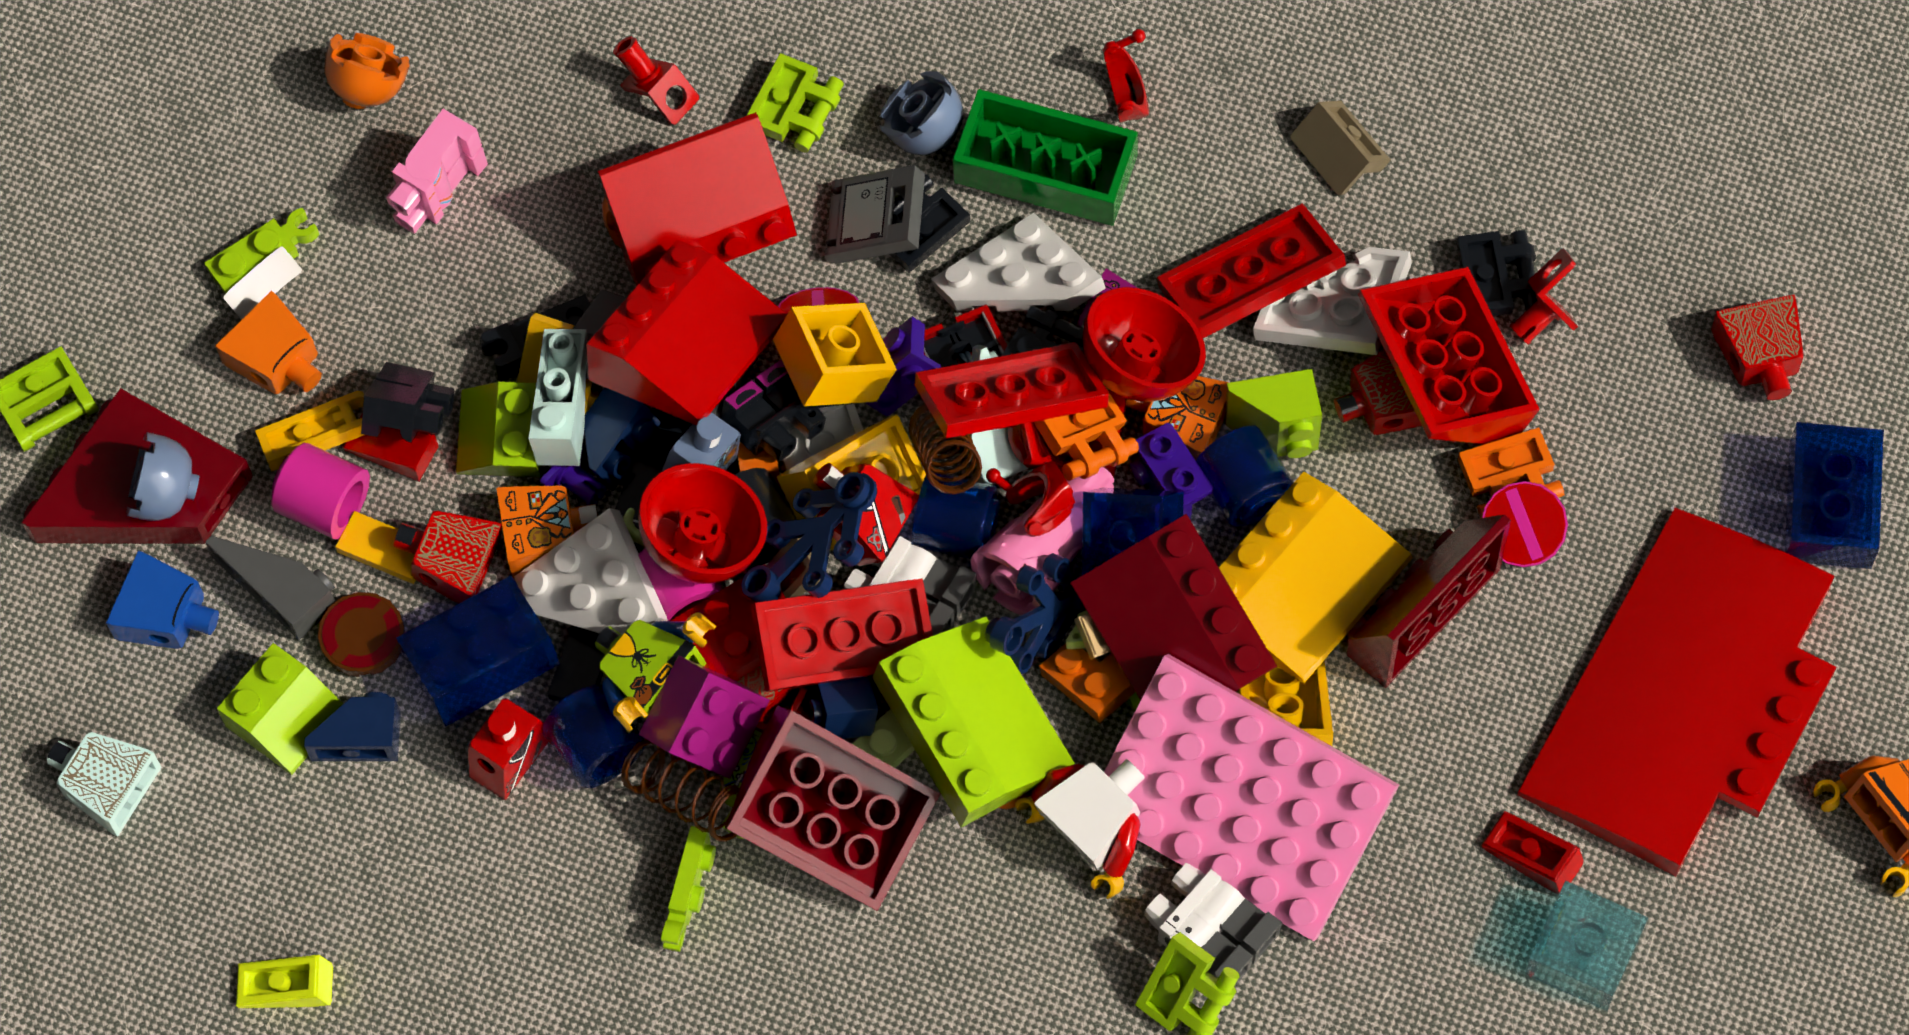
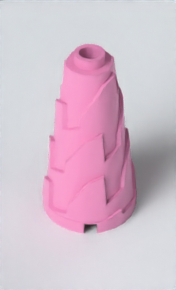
M1104 467L1099 468L1098 474L1087 479L1078 477L1071 481L1067 480L1073 490L1072 495L1075 503L1071 509V514L1055 529L1041 536H1031L1024 529L1025 521L1036 510L1043 498L1042 496L1020 517L1007 523L994 537L973 554L971 567L972 571L976 573V579L985 590L993 583L999 590L993 597L994 600L1019 615H1023L1040 606L1033 595L1017 589L1016 580L1018 574L1026 565L1042 571L1044 561L1052 553L1069 559L1071 564L1087 543L1084 539L1096 525L1103 508L1114 494V478ZM1044 577L1045 582L1054 592L1060 583Z

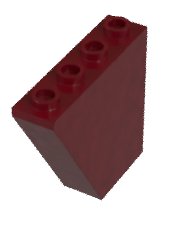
M120 388L113 399L109 398L103 403L98 413V419L91 429L78 437L73 453L66 463L58 466L53 471L48 487L41 497L33 500L28 505L24 513L22 525L29 538L36 543L205 544V541L209 539L253 475L245 458ZM146 432L162 435L180 443L186 448L192 459V473L199 475V483L194 500L186 499L178 513L171 518L160 521L128 517L126 514L127 507L136 508L137 500L128 496L139 449L148 451L151 443L143 440Z

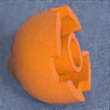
M355 33L353 40H342V36L336 34L330 39L324 64L326 80L336 95L341 97L343 102L349 107L364 109L366 106L381 105L389 102L400 91L409 70V58L404 56L400 59L393 54L395 47L393 44L375 36Z

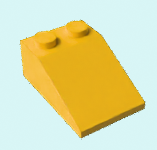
M898 414L892 415L808 457L777 476V480L797 520L807 518L794 509L793 499L795 495L805 488H810L813 491L821 490L813 483V479L818 470L827 463H831L840 472L845 467L863 463L869 464L916 492L920 496L919 499L934 491ZM832 538L830 550H834V546L837 543L834 538Z
M1325 660L1305 683L1276 667L1237 690L1238 694L1332 746L1333 728Z

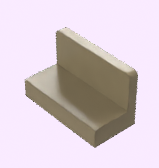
M1341 100L1318 102L1290 136L1291 140L1337 195H1345L1363 173L1381 172L1391 161Z

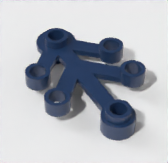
M850 472L837 482L835 488L813 491L810 488L800 490L793 499V507L807 519L782 522L780 519L769 521L767 523L765 542L774 549H781L791 539H800L770 569L763 565L751 568L742 580L741 588L743 593L755 603L777 600L781 594L780 583L811 553L808 572L802 580L803 588L816 598L827 595L833 585V579L826 573L834 529L843 521L841 538L835 544L833 550L835 558L847 567L855 566L864 555V548L857 541L862 512L867 510L876 498V482L867 474ZM822 507H831L822 517H815Z
M1055 553L1050 554L1046 558L1042 571L1026 565L1021 569L1016 580L1017 589L1033 595L1040 606L1014 619L1007 616L996 617L990 621L986 628L985 639L990 643V647L1010 656L1021 674H1025L1031 668L1034 656L1046 660L1059 649V644L1072 622L1078 617L1077 614L1086 610L1070 584L1079 577H1076L1070 569L1069 559ZM1044 577L1060 583L1064 590L1063 595L1057 598L1045 582ZM1058 616H1060L1051 633L1049 634V631L1055 623L1056 619L1058 618ZM1034 629L1025 645L1022 646L1025 633Z

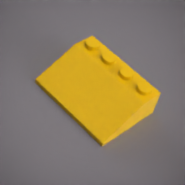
M1303 471L1220 565L1219 569L1277 664V667L1305 683L1412 560V555L1338 491Z

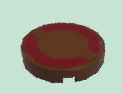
M356 592L341 597L328 607L320 620L318 639L325 659L335 670L354 677L367 674L372 676L382 673L396 662L404 649L405 628L400 612L390 600L376 593Z

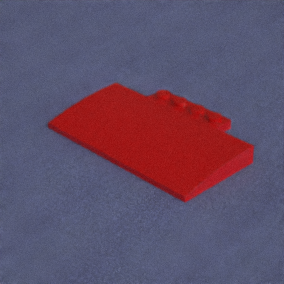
M1674 508L1517 795L1676 877L1718 798L1758 818L1832 679L1837 667L1800 649L1799 646L1828 594L1835 576L1757 539L1681 509Z

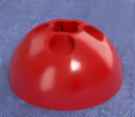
M1133 287L1112 289L1097 297L1087 313L1083 327V348L1086 359L1103 385L1121 397L1141 402L1167 399L1180 393L1192 384L1204 367L1206 349L1199 329L1179 306L1157 293Z
M700 463L673 466L654 477L642 495L638 524L643 544L659 567L680 580L697 584H711L728 580L744 571L756 559L764 546L767 536V519L759 498L743 480L722 468Z

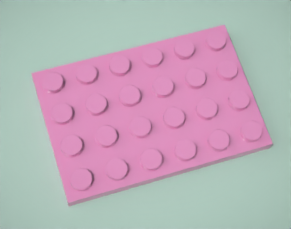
M1169 654L1164 655L1104 770V773L1109 777L1127 759L1145 777L1128 794L1137 804L1140 811L1138 818L1141 825L1137 840L1182 866L1185 863L1190 864L1205 875L1212 869L1221 876V880L1233 886L1244 898L1265 914L1270 912L1282 924L1312 941L1318 939L1399 787V784Z

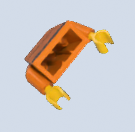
M1869 756L1839 774L1841 779L1834 782L1828 779L1819 781L1815 785L1813 793L1814 797L1819 796L1825 791L1834 794L1832 799L1826 800L1821 805L1823 812H1831L1838 808L1840 795L1848 790L1843 797L1895 862L1901 859L1905 861L1901 867H1891L1886 870L1880 882L1882 885L1889 876H1898L1902 880L1903 886L1892 897H1899L1904 894L1909 886V759L1900 761L1898 758Z

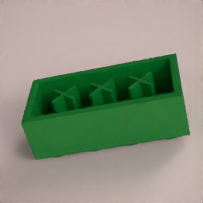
M978 89L953 158L954 183L1114 226L1138 155V132Z

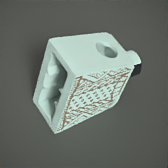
M94 732L86 734L77 749L62 741L56 742L47 757L48 765L62 771L57 780V785L62 794L117 837L161 769V765L154 752Z

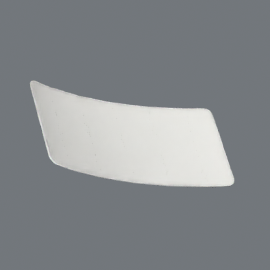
M281 246L234 285L224 295V300L242 320L271 290L274 293L279 291L301 273L302 269L286 249Z

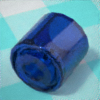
M1256 425L1244 426L1220 437L1209 445L1196 460L1213 486V492L1210 495L1227 522L1233 526H1244L1259 522L1294 483V480L1264 433Z
M934 473L939 477L954 478V476ZM926 475L915 511L912 545L971 559L973 554L982 545H985L995 536L1000 512L997 487L991 484L976 482L972 488L964 493L946 494L934 488ZM968 479L954 482L937 481L944 485L956 486L967 482Z
M602 685L582 688L565 697L548 715L542 730L543 735L578 783L585 789L595 788L619 776L622 773V766L629 751L638 742L645 740L644 737L639 735V730L633 722L631 723L633 729L628 732L618 719L610 713ZM645 746L636 753L630 766L639 758Z

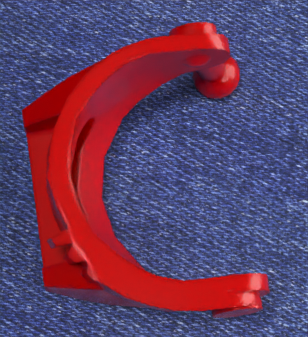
M1142 29L1134 30L1132 35L1119 41L1107 42L1103 48V55L1120 123L1128 120L1142 119L1150 113L1140 70L1124 48L1134 42L1142 43L1145 40L1146 34ZM1128 81H1132L1136 95V103L1134 102V97Z
M1033 422L1008 427V441L1011 449L1018 460L1027 468L1034 470L1042 464L1055 461L1060 470H1062L1064 464L1073 461V459L1061 461L1054 458L1046 448L1043 438Z
M1055 461L1040 465L1016 480L1012 485L1001 477L1000 471L996 468H991L986 473V478L989 482L996 483L1006 491V498L1011 504H1018L1033 496L1043 494L1040 504L1024 523L1025 531L1031 536H1041L1050 532L1071 514V509L1075 503L1072 495L1073 490Z

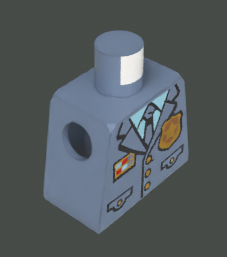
M711 412L708 417L702 418L697 425L692 424L674 444L668 454L662 472L673 466L688 463L712 465L727 471L738 457L741 434Z

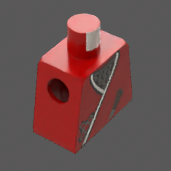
M831 463L825 464L818 470L813 479V483L821 490L835 488L837 482L850 472L867 474L876 482V498L872 505L862 512L857 541L863 546L864 555L857 565L863 566L883 562L920 496L869 464L863 463L845 467L841 472ZM822 507L817 517H822L831 507ZM843 521L834 529L833 538L836 542L841 538Z
M504 698L468 746L469 777L506 800L554 736L553 732L540 719L509 699Z

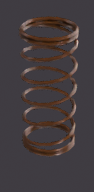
M926 404L917 408L911 416L908 428L910 438L924 467L927 478L932 486L942 493L952 495L964 493L972 488L980 478L982 470L981 457L976 451V447L969 434L957 436L954 440L944 441L932 449L936 443L945 439V436L941 435L926 448L930 438L941 431V429L937 428L929 433L922 443L923 436L927 430L937 424L934 420L925 426L919 435V430L923 424L933 417L930 413L920 421L915 429L916 422L920 416L929 410ZM956 445H958V447H957L954 451H952V452H950V453H948V454H945V455H938V456H937V454L947 453V452L950 451L951 449L955 448ZM962 447H965L961 455L951 462L938 463L932 461V459L949 458L958 453ZM968 449L970 450L968 457L964 461V463L953 470L943 471L935 469L931 466H952L955 463L961 461L962 458L967 454ZM973 455L969 469L958 477L944 478L934 474L946 475L956 473L966 467ZM975 464H977L973 476L967 482L961 485L948 486L941 484L937 481H959L964 477L968 476L970 472L975 468Z
M645 739L638 742L629 751L624 760L621 774L623 785L635 794H644L648 801L661 804L662 808L668 813H677L681 820L694 823L697 829L701 832L710 833V836L719 842H727L737 836L733 832L725 836H718L715 831L724 827L727 820L714 828L717 813L723 803L730 796L738 794L740 788L737 785H729L725 788L724 780L719 775L708 778L705 768L695 766L691 769L689 761L680 757L675 759L674 755L670 753L671 762L665 768L660 782L653 788L647 789L658 779L665 764V750L657 746L658 750L648 759L643 769L642 784L632 786L628 778V769L631 761L644 746L654 743ZM659 753L656 769L651 777L645 781L646 771L651 761ZM684 760L688 766L687 773L682 777L676 792L670 797L662 799V784L669 777L674 763ZM695 770H701L704 772V782L698 788L693 801L686 807L679 809V793L685 787L690 773ZM717 779L721 783L720 793L714 799L710 810L702 817L695 818L696 802L702 796L707 783ZM658 788V799H653L648 795L649 792ZM675 797V809H670L664 804V802L670 801ZM692 806V819L686 818L681 814L682 811ZM709 816L708 828H703L698 824V821Z

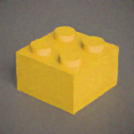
M865 303L791 307L773 338V342L804 407L877 402L897 370Z

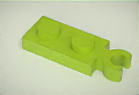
M299 208L288 216L287 223L280 227L273 218L204 262L214 281L223 293L226 294L245 275L279 247H284L293 259L298 257L299 253L295 245L313 242L319 236V231L315 224L310 225L306 229L298 228L301 223L308 219L305 210Z
M690 826L668 906V918L661 936V941L664 942L663 948L681 952L686 926H689L692 912L699 913L705 893V887L700 886L704 871H711L716 853V846L711 845L709 833L701 832L695 826Z

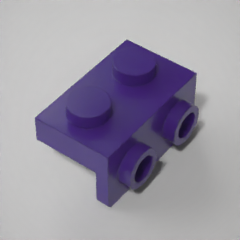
M911 316L899 327L892 328L883 339L897 370L877 402L864 403L885 416L891 415L918 393L915 387L916 372L941 368L940 364L924 355V323Z
M1165 423L1136 439L1139 450L1132 455L1130 469L1137 482L1141 486L1147 484L1154 494L1152 502L1162 519L1169 518L1173 522L1187 514L1191 520L1192 504L1212 494L1213 486L1172 424Z

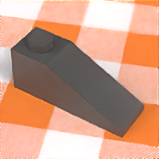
M214 536L205 541L212 558L298 640L315 627L322 619L328 607L335 603L331 592L335 587L319 569L312 573L302 562Z

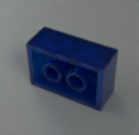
M1796 422L1789 443L1785 531L1786 553L1809 564L1872 569L1880 546L1884 430Z
M512 576L503 579L396 638L408 666L445 727L560 664L550 636Z

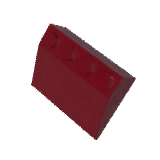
M1187 514L1070 583L1140 701L1164 655L1167 654L1233 691L1239 690L1277 667V664Z
M1497 515L1464 521L1455 531H1452L1450 528L1447 529L1433 546L1435 551L1426 561L1422 558L1415 561L1405 574V579L1407 580L1397 590L1393 587L1388 589L1376 604L1378 610L1368 620L1364 617L1360 618L1348 632L1347 656L1384 688H1387L1500 571L1511 520L1506 515Z
M777 706L756 744L725 828L878 911L941 793L794 711Z

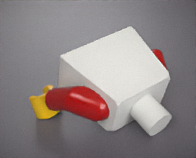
M1127 759L1109 777L1094 762L1086 766L1078 763L1050 770L1046 777L1032 790L1031 797L1017 800L1015 808L1018 811L1031 806L1032 815L1026 820V824L1041 822L1046 819L1097 870L1103 866L1104 872L1091 880V887L1094 890L1099 888L1104 880L1110 885V893L1107 895V899L1114 897L1123 890L1124 879L1122 876L1134 854L1141 825L1138 818L1140 814L1138 806L1128 794L1145 778L1144 775Z

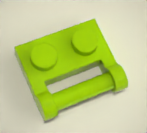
M62 346L0 379V412L24 452L35 447V441L84 414L89 417L99 411ZM74 392L77 397L76 400L27 427L22 423L21 420Z

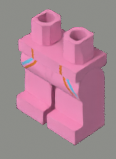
M443 108L409 152L405 165L400 162L392 171L396 185L386 199L388 204L396 210L393 218L397 224L414 234L426 219L437 224L444 215L442 210L452 200V191L467 172L470 171L479 176L488 163L475 127Z

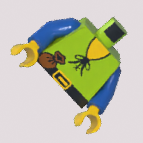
M699 612L694 613L686 621H655L648 624L637 620L631 624L623 635L611 626H608L597 636L595 647L606 654L599 665L600 670L606 677L602 684L610 713L618 719L628 732L633 729L631 723L637 717L642 716L645 720L648 717L678 655L702 666L707 664L696 646L692 644L696 643L701 648L705 647L707 641L702 638L708 630L716 628V625Z

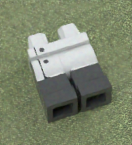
M900 536L896 543H893L883 562L873 563V565L880 568L874 578L855 568L844 584L845 590L923 578L934 636L952 629L954 619H958L976 590V573L963 566H960L958 569L936 558L925 549L911 545V541Z
M1188 863L1183 865L1171 881V885L1186 897L1181 904L1176 907L1162 894H1159L1147 906L1144 915L1159 931L1158 941L1167 947L1171 938L1181 932L1216 958L1208 971L1210 974L1219 978L1223 969L1230 967L1240 975L1237 983L1250 969L1251 963L1254 964L1279 936L1282 922L1270 912L1265 914L1244 898L1233 886L1221 880V876L1212 869L1205 875L1202 871Z

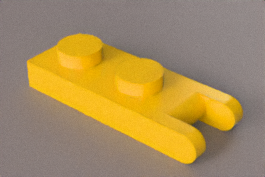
M354 391L255 430L271 472L279 469L288 454L302 443H310L323 450H328L363 436L364 434H361L362 418L356 419L353 410L363 406L364 392Z

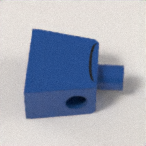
M138 551L106 624L116 640L179 649L184 646L191 629L211 635L217 626L219 611L202 606L204 593L198 581L144 552Z

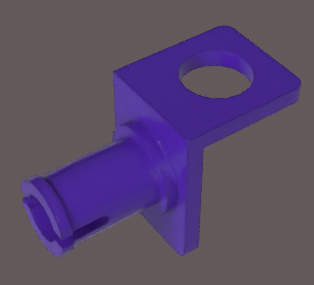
M583 444L579 466H552L540 479V486H565L583 500L586 505L597 504L598 502L594 499V496L601 500L607 490V486L604 483H601L581 468V465L586 461Z

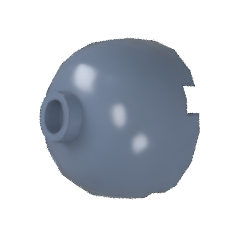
M938 71L920 73L924 79L915 84H912L909 80L905 81L889 96L882 108L880 116L885 120L884 126L880 125L881 131L894 144L907 153L927 155L945 149L954 142L960 130L964 116L960 95L954 86Z
M146 432L143 440L151 443L148 451L139 449L128 496L137 500L136 508L127 507L126 514L128 517L160 521L171 518L178 513L186 499L194 500L198 488L199 475L192 473V459L186 448L180 443L162 435Z

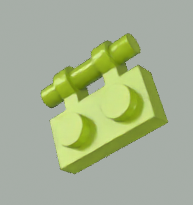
M780 53L747 115L756 112L765 136L780 142L784 141L789 129L798 132L799 135L794 143V147L801 152L808 153L813 142L820 140L825 130L823 123L829 112L835 111L841 99L839 93L844 83L839 78L830 76L825 86L816 84L815 81L818 77L817 67ZM805 99L815 103L808 117L799 113Z
M1179 932L1169 941L1135 1006L1168 1031H1172L1182 1021L1190 1027L1187 1035H1212L1219 1024L1218 1015L1223 1006L1229 1005L1236 994L1234 986L1240 975L1233 968L1225 967L1219 978L1214 977L1208 971L1216 958ZM1197 991L1207 997L1202 1008H1198L1192 1003Z

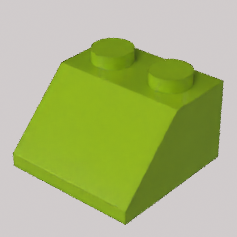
M1312 369L1227 383L1226 426L1275 457L1302 458L1311 454L1312 451L1318 450L1322 411Z
M494 382L462 389L457 474L542 477L543 465H537L529 442L536 383Z
M272 643L217 707V710L226 728L293 775L308 757L304 747L305 738L341 707L343 703L305 665Z

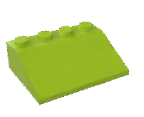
M986 616L918 641L879 661L872 677L961 828L1031 791L1046 777L1050 770L1075 764L1012 658L992 649L990 643L986 641L985 632L990 623Z

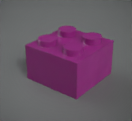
M678 655L639 735L668 753L730 779L770 700L740 682Z

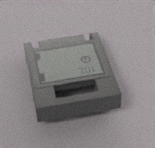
M910 165L834 180L831 191L835 195H832L830 198L826 244L830 247L825 249V259L830 263L837 264L918 249L925 173L916 165ZM896 191L904 198L902 223L892 224Z

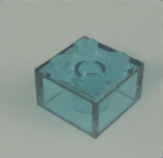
M1565 880L1529 958L1525 975L1608 1012L1643 935L1648 917Z

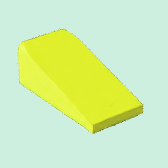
M321 955L238 964L236 1007L285 1008L331 1005L333 965Z

